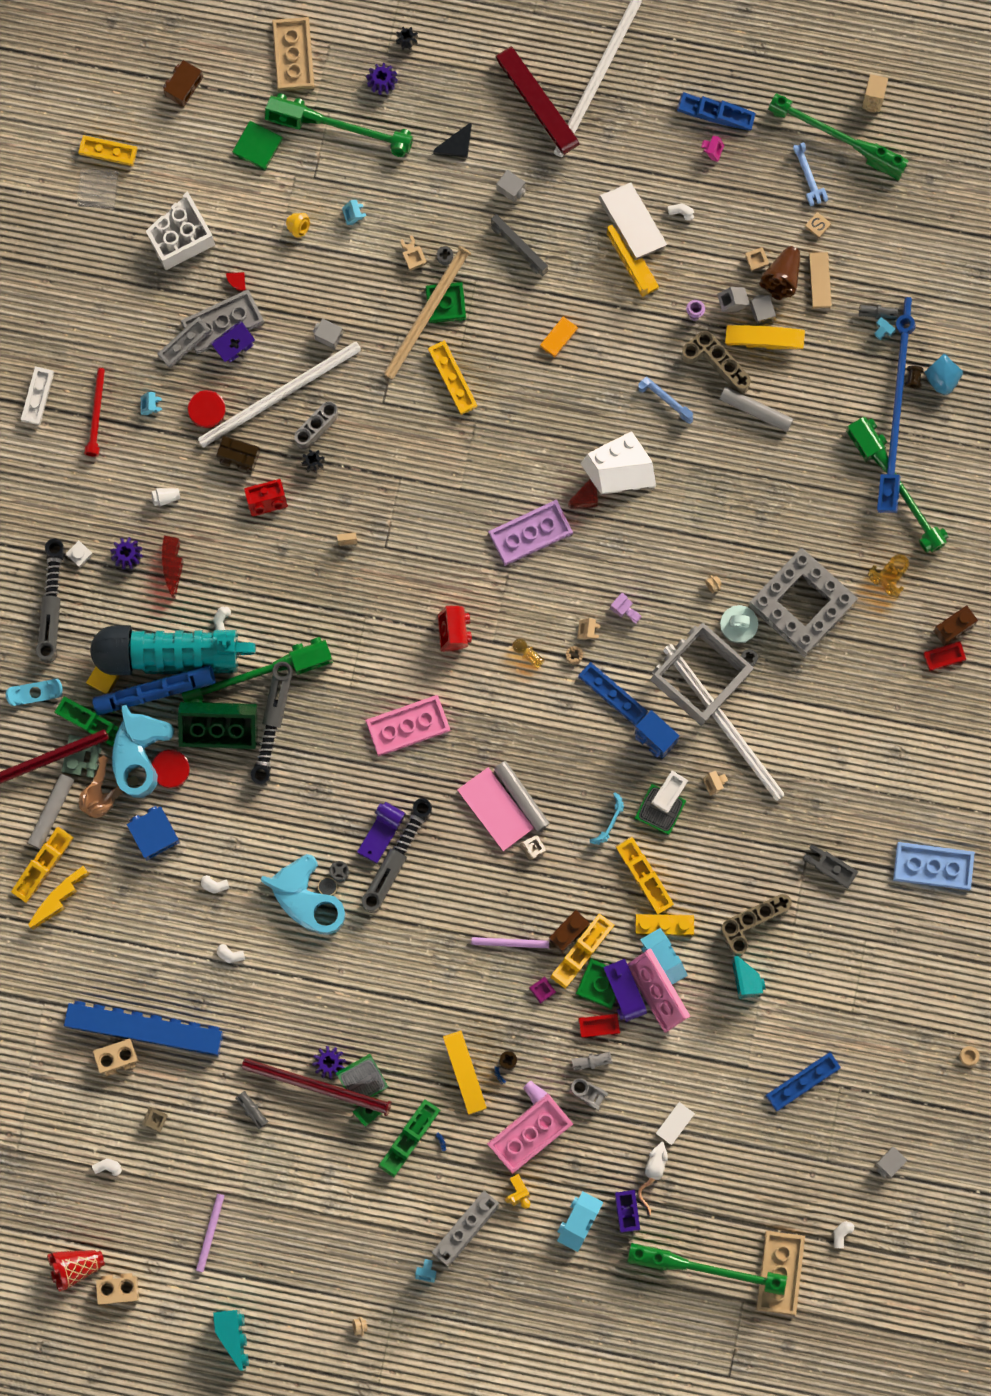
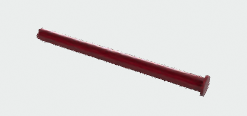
M101 730L0 772V784L107 741L109 736L106 730Z
M247 1058L242 1062L241 1067L243 1070L384 1113V1116H388L391 1109V1101L385 1102Z

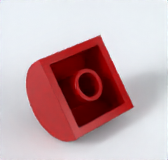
M445 606L438 614L441 652L461 650L468 647V643L472 642V634L466 629V624L470 623V615L465 613V608L462 606Z

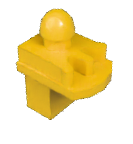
M519 1174L510 1178L516 1192L507 1196L505 1201L513 1206L521 1203L522 1208L528 1209L530 1207V1201L528 1200L530 1194Z

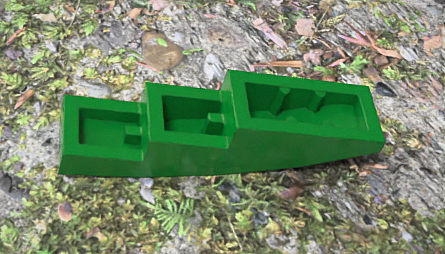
M64 696L54 713L89 734L106 730L109 739L104 742L113 747L119 728Z
M424 1099L378 1167L395 1178L441 1110Z

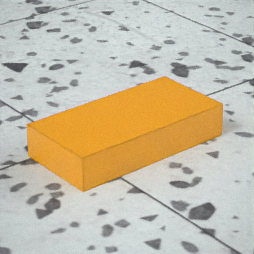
M562 317L540 344V347L555 358L578 330V327L565 317Z

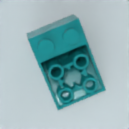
M240 1310L213 1312L216 1335L238 1369L246 1371V1366H249L248 1354H244V1346H247L246 1334H242V1326H245L244 1314H240Z

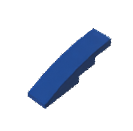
M685 92L681 93L677 107L678 112L709 122L749 131L752 130L756 115L755 112L723 100L717 102L704 96L699 98Z

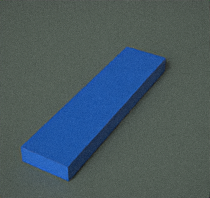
M590 662L578 675L579 679L634 726L648 713L643 706L593 663Z
M829 1052L765 1096L777 1112L841 1069L831 1052Z

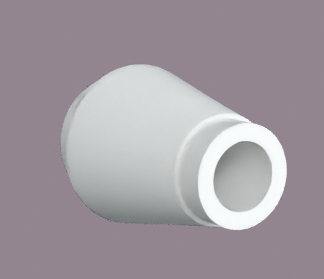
M156 488L155 491H151L154 506L158 505L161 507L180 499L178 488Z

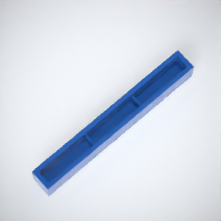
M74 1001V1004H68L64 1023L66 1028L219 1056L224 1034L222 1031H219L220 1027L208 1025V1028L200 1027L201 1024L189 1022V1025L181 1024V1020L170 1018V1021H164L161 1016L151 1015L148 1018L143 1017V1013L132 1011L131 1014H126L123 1009L112 1008V1011L105 1010V1006L93 1004V1007L85 1006V1002Z

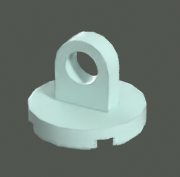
M732 606L722 615L720 622L721 632L730 642L737 644L746 643L757 632L758 618L754 611L746 606Z

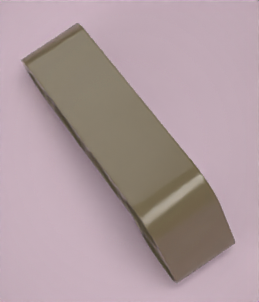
M702 331L684 345L681 356L685 363L693 364L704 356L733 390L741 394L749 390L750 376L710 332ZM705 338L710 343L703 345L700 343V340ZM692 350L695 352V355L690 357L685 352ZM718 352L722 357L716 359L712 354ZM726 366L733 367L734 371L727 372L724 368ZM739 381H740V382H743V381H744V382H745V385H743V384H740V385H739L738 382H739Z
M780 894L726 920L721 927V933L730 952L735 956L745 954L748 943L743 933L786 913L791 907V898L786 894ZM780 900L782 902L786 901L787 904L785 905V908H783V906H779L775 910L777 913H775L774 906H777ZM760 909H769L770 915L763 917L760 914ZM749 916L752 918L753 923L745 925L742 918ZM728 924L733 925L735 932L732 934L727 933L725 926ZM735 942H741L744 945V949L737 951L733 945Z

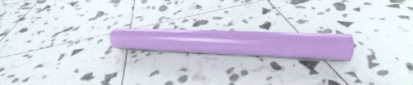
M472 937L471 945L549 948V941Z
M217 1194L196 1271L204 1272L225 1195Z

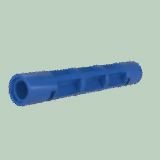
M210 665L93 697V706L98 716L122 709L123 705L131 707L215 684V675Z

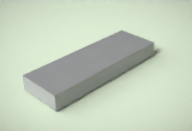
M198 316L157 354L171 369L210 334L212 330Z

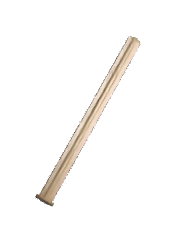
M458 246V252L384 372L388 378L394 379L467 256L471 255V252Z

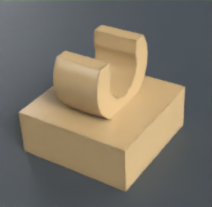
M587 618L579 621L577 639L599 638V635L594 634L595 629L600 628V625L596 624V619Z
M713 771L706 775L703 781L710 796L724 788L723 784L728 779L725 774L718 776L717 772Z

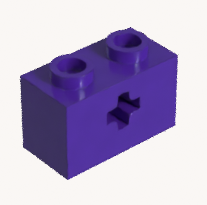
M239 321L212 341L211 345L224 362H232L238 357L237 353L241 350L247 351L254 345L252 342L255 339L243 322ZM231 339L239 340L237 342V347L229 346L231 344Z
M635 1190L615 1192L620 1233L640 1231Z

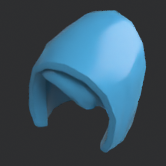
M943 354L924 373L936 392L947 395L957 386L963 375V370L946 354Z

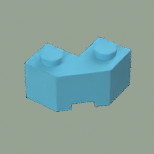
M661 928L640 939L643 945L641 948L642 952L644 953L649 949L653 951L671 984L688 976L679 956L674 952L671 947L672 944Z
M583 1191L579 1198L575 1196L570 1206L573 1210L567 1222L562 1221L557 1231L560 1233L557 1241L578 1252L603 1202Z

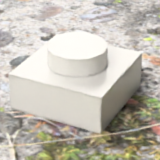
M80 541L66 553V556L79 568L93 555Z

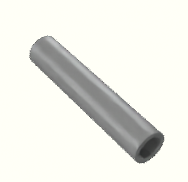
M726 386L719 399L785 432H788L794 420Z
M504 761L494 768L495 773L535 830L540 832L550 824L509 764Z
M60 774L27 844L41 849L71 789L74 779Z

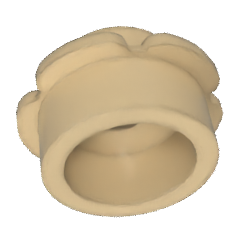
M709 575V578L705 580L708 589L712 593L721 591L720 586H722L720 579L717 576Z
M362 1317L353 1319L354 1335L363 1336L364 1332H367L366 1320H363Z

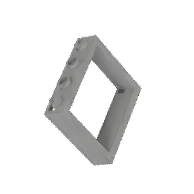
M703 622L699 627L694 626L688 634L690 636L686 640L683 638L676 645L678 649L674 653L670 651L663 659L666 662L662 666L660 664L656 666L651 672L653 676L650 679L653 684L701 726L754 669ZM698 637H701L740 672L703 713L662 677Z
M483 1191L432 1251L433 1255L449 1267L499 1208V1203L486 1191ZM489 1203L493 1205L491 1209L487 1206ZM446 1254L450 1255L448 1260L444 1258Z

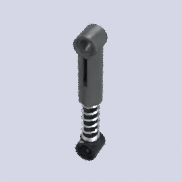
M56 538L48 540L45 544L48 564L46 568L48 571L46 574L47 580L45 581L47 586L44 588L46 593L42 596L38 645L36 647V654L44 663H51L57 658L56 649L61 598L57 597V594H59L58 587H60L58 585V581H60L59 574H61L59 568H61V561L65 557L66 549L63 543ZM54 546L60 547L57 553H51V549ZM48 625H49V637H48V641H47ZM45 648L51 649V653L48 656L42 655V651Z
M278 662L273 668L262 722L265 725V729L263 730V740L260 743V754L257 756L259 759L251 771L252 781L259 785H265L271 779L270 758L273 757L271 753L274 750L273 744H275L274 739L277 737V728H281L293 675L292 667L286 662ZM280 667H287L288 674L281 677L278 675ZM281 681L282 684H281V689H280V693H279V698H278V700H276L277 692H278V687H279V682ZM259 770L266 772V777L262 781L256 778V773Z
M420 798L414 802L413 810L410 813V821L406 823L407 827L403 829V834L400 835L399 841H396L397 845L393 849L390 848L371 885L364 894L362 905L367 912L375 913L379 911L407 859L404 854L408 852L407 849L411 846L410 843L412 840H415L414 836L418 834L417 831L421 828L420 825L426 822L432 815V805L427 799ZM420 805H426L428 811L421 814L417 811V808ZM384 877H386V879H385V881H384L382 887L380 888V890H379V892H378V894H377L376 892H377V890H378V888H379L381 882L383 881ZM369 898L377 899V904L374 907L366 904Z

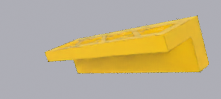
M613 225L608 226L607 236L641 296L644 297L659 289L644 259L640 258L634 261L616 228Z

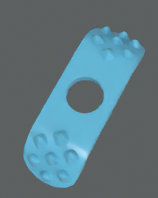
M52 679L10 687L6 690V699L11 706L59 698L63 692L62 684L59 679ZM38 687L41 690V695L38 698L31 697V688Z
M616 792L613 793L616 800L614 808L616 813L607 831L601 832L597 838L589 840L594 845H600V842L608 841V838H610L609 833L619 813L624 809L622 798Z

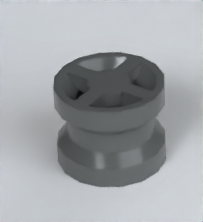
M343 861L332 863L330 866L331 877L337 882L347 880L350 873L347 864Z

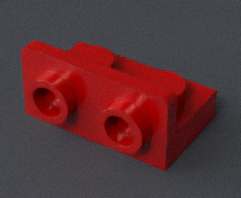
M281 479L244 488L251 516L262 515L288 507Z

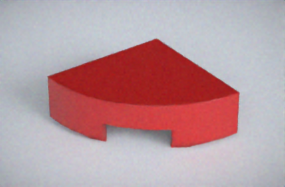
M244 272L226 273L227 281L233 288L241 292L246 290Z

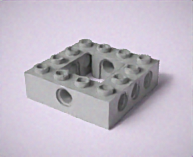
M801 547L750 601L748 607L805 658L856 604L858 598ZM800 576L807 581L808 586L811 585L815 588L823 599L826 598L829 601L806 626L779 603L785 592L791 586H795Z

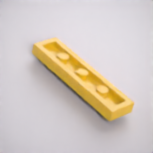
M445 340L429 347L428 351L460 415L477 408L478 405Z

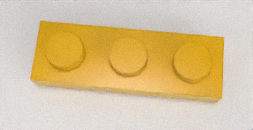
M83 135L78 153L82 156L134 166L138 148Z
M636 914L635 935H649L661 928L665 935H694V915Z

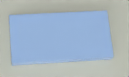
M897 842L893 881L970 891L975 852Z

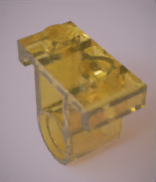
M902 554L893 556L880 573L876 571L877 567L873 565L868 572L870 581L884 587V591L891 597L895 596L898 598L904 588L902 586L897 588L896 584L909 567L908 558ZM894 563H902L903 569H896Z

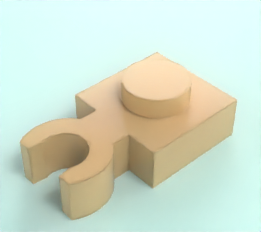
M411 235L410 244H405L404 240L401 239L402 248L407 250L402 253L409 271L427 265L421 247H414L415 239Z

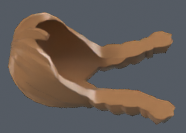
M104 755L99 757L98 761L100 764L94 781L79 796V808L82 812L94 818L102 817L111 810L115 800L124 792L119 786H116L110 793L102 794L101 786L105 778L106 763L108 762V758ZM132 776L127 779L128 785H137L139 779L136 776Z

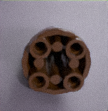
M788 246L763 273L759 286L772 294L774 299L782 300V298L792 297L795 294L800 266V251L796 247Z

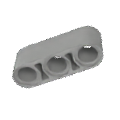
M330 401L323 403L295 432L294 437L298 448L308 449L337 420L338 409L335 403ZM327 409H333L334 413L332 415H326L325 411ZM315 422L321 423V427L318 429H314L311 426ZM305 435L308 437V440L300 442L298 440L299 437Z

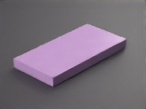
M556 499L488 531L504 566L572 535L573 531Z

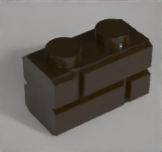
M223 436L216 457L221 465L226 467L234 465L237 466L238 470L248 473V470L254 471L260 455V447Z

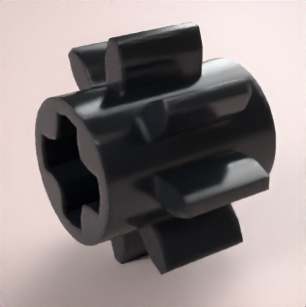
M403 26L401 32H396L398 37L396 44H401L402 50L404 48L412 50V46L418 44L416 40L418 33H413L412 27L405 29Z
M309 449L307 455H302L306 460L302 462V466H307V473L312 470L317 474L319 468H324L321 462L325 461V458L323 456L319 457V450L315 453ZM314 459H316L317 463L313 462L312 464H310V460L313 461Z

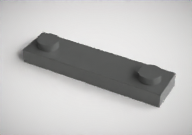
M497 214L491 218L492 230L497 235L501 234L527 260L533 272L544 276L548 272V265Z

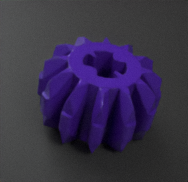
M385 63L382 64V67L375 64V69H369L370 74L366 75L368 80L367 86L372 87L371 91L373 93L378 90L379 95L382 94V91H385L388 95L389 89H395L394 84L398 83V79L395 78L397 72L392 71L391 65L386 68Z
M130 537L127 538L126 542H124L123 538H120L121 544L114 542V546L117 549L113 548L110 550L114 554L111 556V560L116 561V567L122 564L123 570L126 569L127 565H129L130 569H133L132 564L139 565L140 563L137 559L143 558V555L139 553L142 551V547L138 546V541L132 542ZM128 550L129 556L125 557L124 551Z
M326 1046V1053L322 1049L318 1050L321 1057L314 1055V1058L319 1060V1062L312 1064L314 1067L320 1066L315 1072L318 1074L323 1071L321 1075L323 1079L329 1073V1079L331 1080L333 1079L332 1073L335 1072L336 1074L338 1072L337 1069L342 1070L345 1068L339 1065L346 1063V1060L339 1059L343 1056V1052L336 1054L337 1047H334L332 1052H330L329 1046ZM327 1058H331L332 1061H335L334 1065L331 1064L332 1067L328 1068V1066L324 1064V1061L327 1062Z

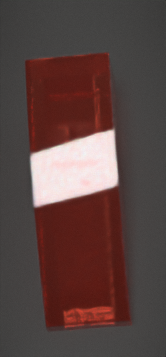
M164 535L162 544L163 573L171 597L176 598L184 564L183 559L177 557L181 542L179 538Z

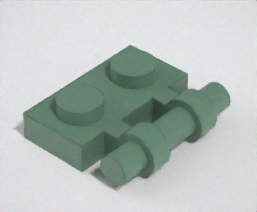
M69 734L67 744L84 737ZM101 743L65 757L61 772L81 776L82 770L86 769V777L94 778V773L98 769V755L101 754L102 750L100 748ZM86 752L91 753L89 763L84 762Z

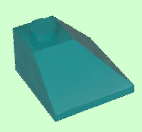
M734 956L732 966L739 999L762 995L763 990H766L764 978L760 979V974L739 956Z

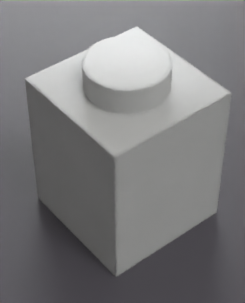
M507 170L497 182L496 190L515 202L518 198L521 199L526 192L525 181Z
M729 287L717 294L722 312H738L750 305L745 287Z
M770 295L754 297L751 300L750 307L756 326L774 322L776 314Z
M323 318L320 323L315 325L313 330L316 341L333 349H336L344 334L342 327Z
M893 1146L875 1164L878 1167L876 1170L884 1178L886 1176L891 1178L905 1164L907 1159Z

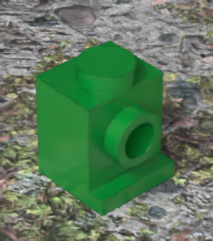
M361 1106L353 1111L365 1128L383 1114L374 1110L371 1114H367L366 1108Z

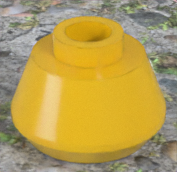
M293 213L286 220L287 229L294 237L304 236L310 227L308 215L306 213Z

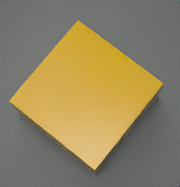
M95 667L86 684L102 694H107L112 691L120 675H109Z

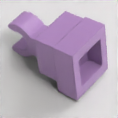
M621 593L611 604L610 609L621 618L624 614H627L636 624L642 616L630 608L633 603L627 599L628 597L624 593Z

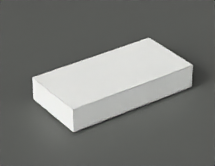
M671 771L651 804L668 814L688 780Z
M679 1102L656 1132V1135L672 1146L695 1113Z

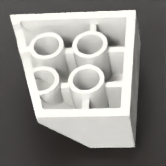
M188 191L178 203L171 206L170 211L161 216L146 230L150 242L165 270L215 246L213 236Z
M632 432L588 453L580 463L601 495L629 489L640 490V488L656 487L653 462Z

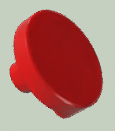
M203 390L192 396L188 403V414L194 425L202 428H212L223 422L226 406L218 393Z
M164 750L157 754L152 761V765L158 775L157 783L164 788L181 787L189 777V762L177 750Z

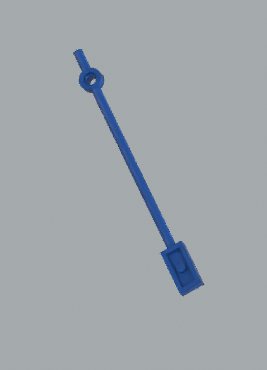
M905 297L903 315L896 321V327L899 333H901L888 469L887 474L880 475L878 513H897L901 477L900 475H895L901 405L908 335L916 327L913 317L910 316L911 297ZM905 324H909L908 328H903Z

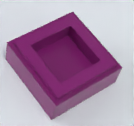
M545 976L529 987L540 1004L556 993Z

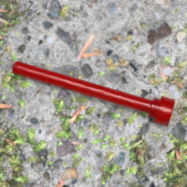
M104 368L97 369L90 438L84 449V455L90 457H98L100 451L97 435L105 375Z

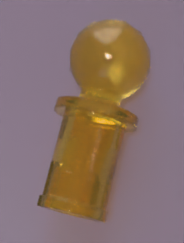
M518 638L514 640L512 644L513 650L517 653H523L522 658H526L537 669L545 662V659L536 653L532 646L530 648L527 647V642L524 639Z

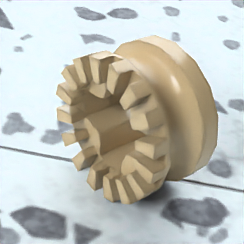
M573 646L567 649L566 659L570 664L576 665L582 661L583 652L580 647ZM577 651L579 658L571 659V654L569 653Z

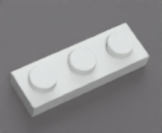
M35 367L21 417L22 422L40 426L54 376L53 370Z

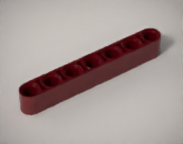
M510 46L497 54L495 57L499 65L561 153L565 155L579 146L578 139L514 48Z

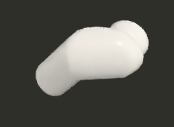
M685 204L667 206L669 215L681 213L686 221L694 219L693 208Z
M218 608L213 618L216 630H225L223 621L231 615L230 608Z
M207 875L201 878V886L211 893L215 894L230 889L227 879L215 882Z
M221 944L217 948V955L227 963L245 960L244 951L233 953L225 944Z
M104 1159L92 1165L95 1174L107 1170L112 1172L113 1176H118L122 1172L121 1165L111 1159Z
M842 1222L834 1230V1248H844V1237L854 1231L853 1223Z

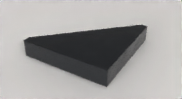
M472 123L467 124L436 147L433 153L436 155L468 158Z

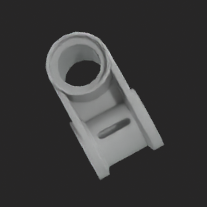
M576 1079L570 1086V1091L575 1097L597 1111L600 1110L599 1106L605 1096L609 1095L603 1089L592 1085L584 1079ZM580 1082L584 1085L585 1090L583 1093H577L574 1090L576 1083Z

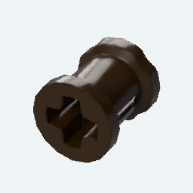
M908 366V378L905 386L912 389L921 388V373H923L924 369L920 366Z
M512 1051L502 1053L500 1056L501 1067L507 1070L515 1068L517 1063L515 1053ZM505 1056H508L509 1058L513 1057L514 1060H512V1065H508V1063H503L505 1061Z

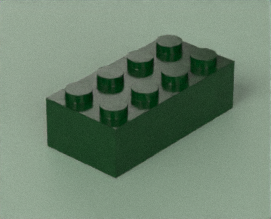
M180 702L178 709L179 747L256 749L258 739L257 704Z

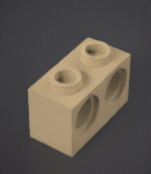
M870 74L862 105L863 109L872 113L880 112L888 78Z
M132 1039L93 1051L99 1072L102 1075L105 1074L106 1077L116 1074V1070L124 1068V1070L136 1067V1063H139ZM129 1050L131 1052L130 1059L122 1060V1052ZM105 1057L112 1058V1064L109 1067L103 1066L102 1062Z
M132 1273L120 1274L121 1278L113 1279V1275L101 1276V1280H96L98 1305L139 1301L138 1277H133ZM130 1282L133 1288L130 1293L126 1294L123 1292L122 1287L124 1283ZM106 1284H110L113 1291L110 1295L106 1296L103 1293V1287Z

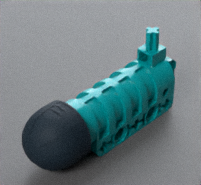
M114 625L103 628L95 635L91 643L90 654L95 666L109 675H132L133 669H142L146 674H180L209 665L212 667L214 674L237 673V655L256 654V644L238 642L237 630H214V632L204 633L203 630H195L194 633H185L184 630H176L175 633H165V631L146 633L145 631H132L131 625Z

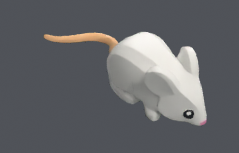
M660 1142L650 1152L645 1168V1175L649 1180L641 1185L638 1191V1197L648 1209L649 1215H651L650 1207L641 1194L644 1188L663 1176L665 1164L668 1161L664 1142Z

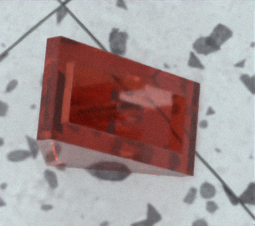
M591 479L568 502L570 509L598 508L597 488Z

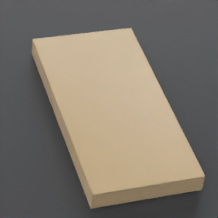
M309 17L272 20L278 92L315 89Z
M765 1231L760 1276L767 1278L768 1272L788 1277L784 1296L764 1292L765 1285L759 1284L756 1310L796 1316L805 1236Z

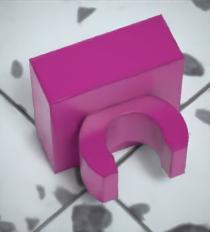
M712 136L711 141L703 140L701 148H704V152L708 154L712 161L718 162L724 144L720 137Z

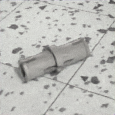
M610 1051L596 1055L591 1053L589 1056L573 1058L574 1071L586 1068L595 1069L597 1066L612 1064Z

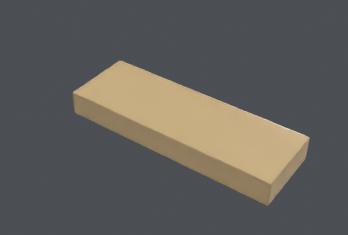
M828 252L809 253L812 309L831 308Z

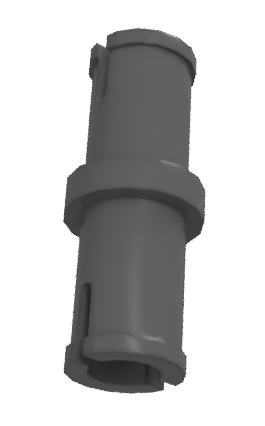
M860 304L859 317H875L878 320L882 317L897 320V307H881L879 304L876 306Z
M243 1091L235 1098L246 1111L245 1115H249L258 1129L269 1122L258 1109V1104H254L246 1091Z

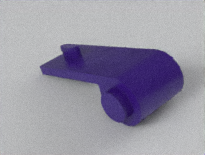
M387 802L384 804L380 803L375 811V814H377L376 821L357 851L358 854L376 864L379 862L406 815L405 812Z
M622 959L603 967L618 1001L619 1008L616 1010L620 1020L624 1019L625 1022L647 1014L645 1004L626 960Z

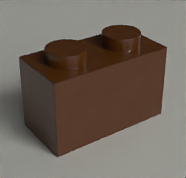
M184 60L180 65L177 64L172 78L168 79L163 86L165 97L185 107L203 79L202 70Z
M966 605L938 624L933 632L941 643L946 646L975 626L978 619Z
M575 910L549 937V941L563 954L590 926V923Z

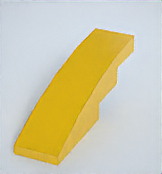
M727 325L725 344L727 346L745 345L747 348L766 347L767 350L804 349L805 330L770 326Z
M56 827L47 843L43 844L34 860L30 861L11 893L27 903L62 857L74 837L60 827Z
M633 837L616 845L618 853L657 915L673 906L674 903Z
M84 866L68 876L41 904L28 924L32 930L65 909L61 902L78 892L74 885L90 875Z
M598 914L550 978L566 989L612 930L614 924L601 914Z
M462 1031L443 1036L468 1115L487 1109Z

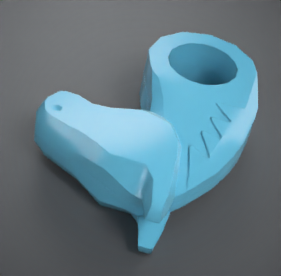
M123 705V721L118 729L113 745L112 768L116 782L122 791L133 798H143L153 792L157 785L158 776L146 754L145 748L159 740H171L174 735V728L168 722L142 714H133L127 705ZM135 768H144L147 775L146 781L138 788H131L127 781L129 773Z
M306 854L282 868L272 878L261 877V881L272 889L283 910L303 928L319 934L329 935L336 933L344 925L346 916L344 907L335 896L318 894L307 890L310 875L318 867L314 856ZM330 904L337 909L338 916L334 923L327 926L317 923L314 915L319 906Z

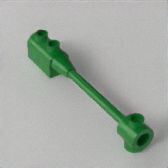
M281 93L277 94L276 97L271 95L265 108V120L298 130L301 129L303 123L326 124L391 143V152L397 157H404L405 154H409L412 147L413 136L407 129H401L400 132L395 131L393 136L325 117L307 107L302 99L297 98L294 102L289 101Z
M778 93L774 95L768 110L773 112L776 117L785 118L787 114H790L853 146L855 150L867 158V165L900 180L908 165V159L876 143L856 140L791 107L793 101L785 96H781Z
M862 417L848 425L846 432L865 462L873 458L881 469L887 473L889 457L884 446L887 444V440L883 434L878 436L874 429L877 428L875 421L872 418L868 420L866 417ZM900 481L899 493L925 532L919 540L922 549L926 553L929 551L933 553L948 543L946 541L949 538L944 528L939 530L937 526L934 528L930 527Z
M321 637L310 640L311 645L303 647V644L299 643L292 646L293 651L274 661L273 664L203 688L182 692L181 694L184 702L203 703V695L273 672L274 665L278 662L288 663L292 669L295 668L296 674L299 675L331 664L333 660L326 640H321ZM280 667L278 671H283V670H288V669H287V667Z
M631 1243L628 1263L663 1271L690 1269L765 1285L764 1292L783 1296L788 1277L768 1272L766 1278L695 1263L671 1253V1251Z

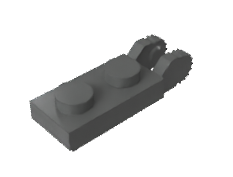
M811 845L809 849L822 858L818 862L811 856L804 855L803 859L848 889L858 871L827 851L824 852L818 847Z

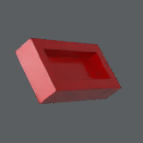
M961 641L923 653L929 672L966 661Z
M618 1014L579 1018L581 1038L620 1034Z

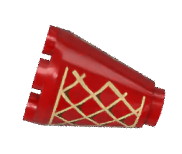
M61 1251L47 1255L49 1265L53 1268V1271L50 1272L53 1283H56L58 1292L67 1290L100 1270L102 1266H105L101 1251Z

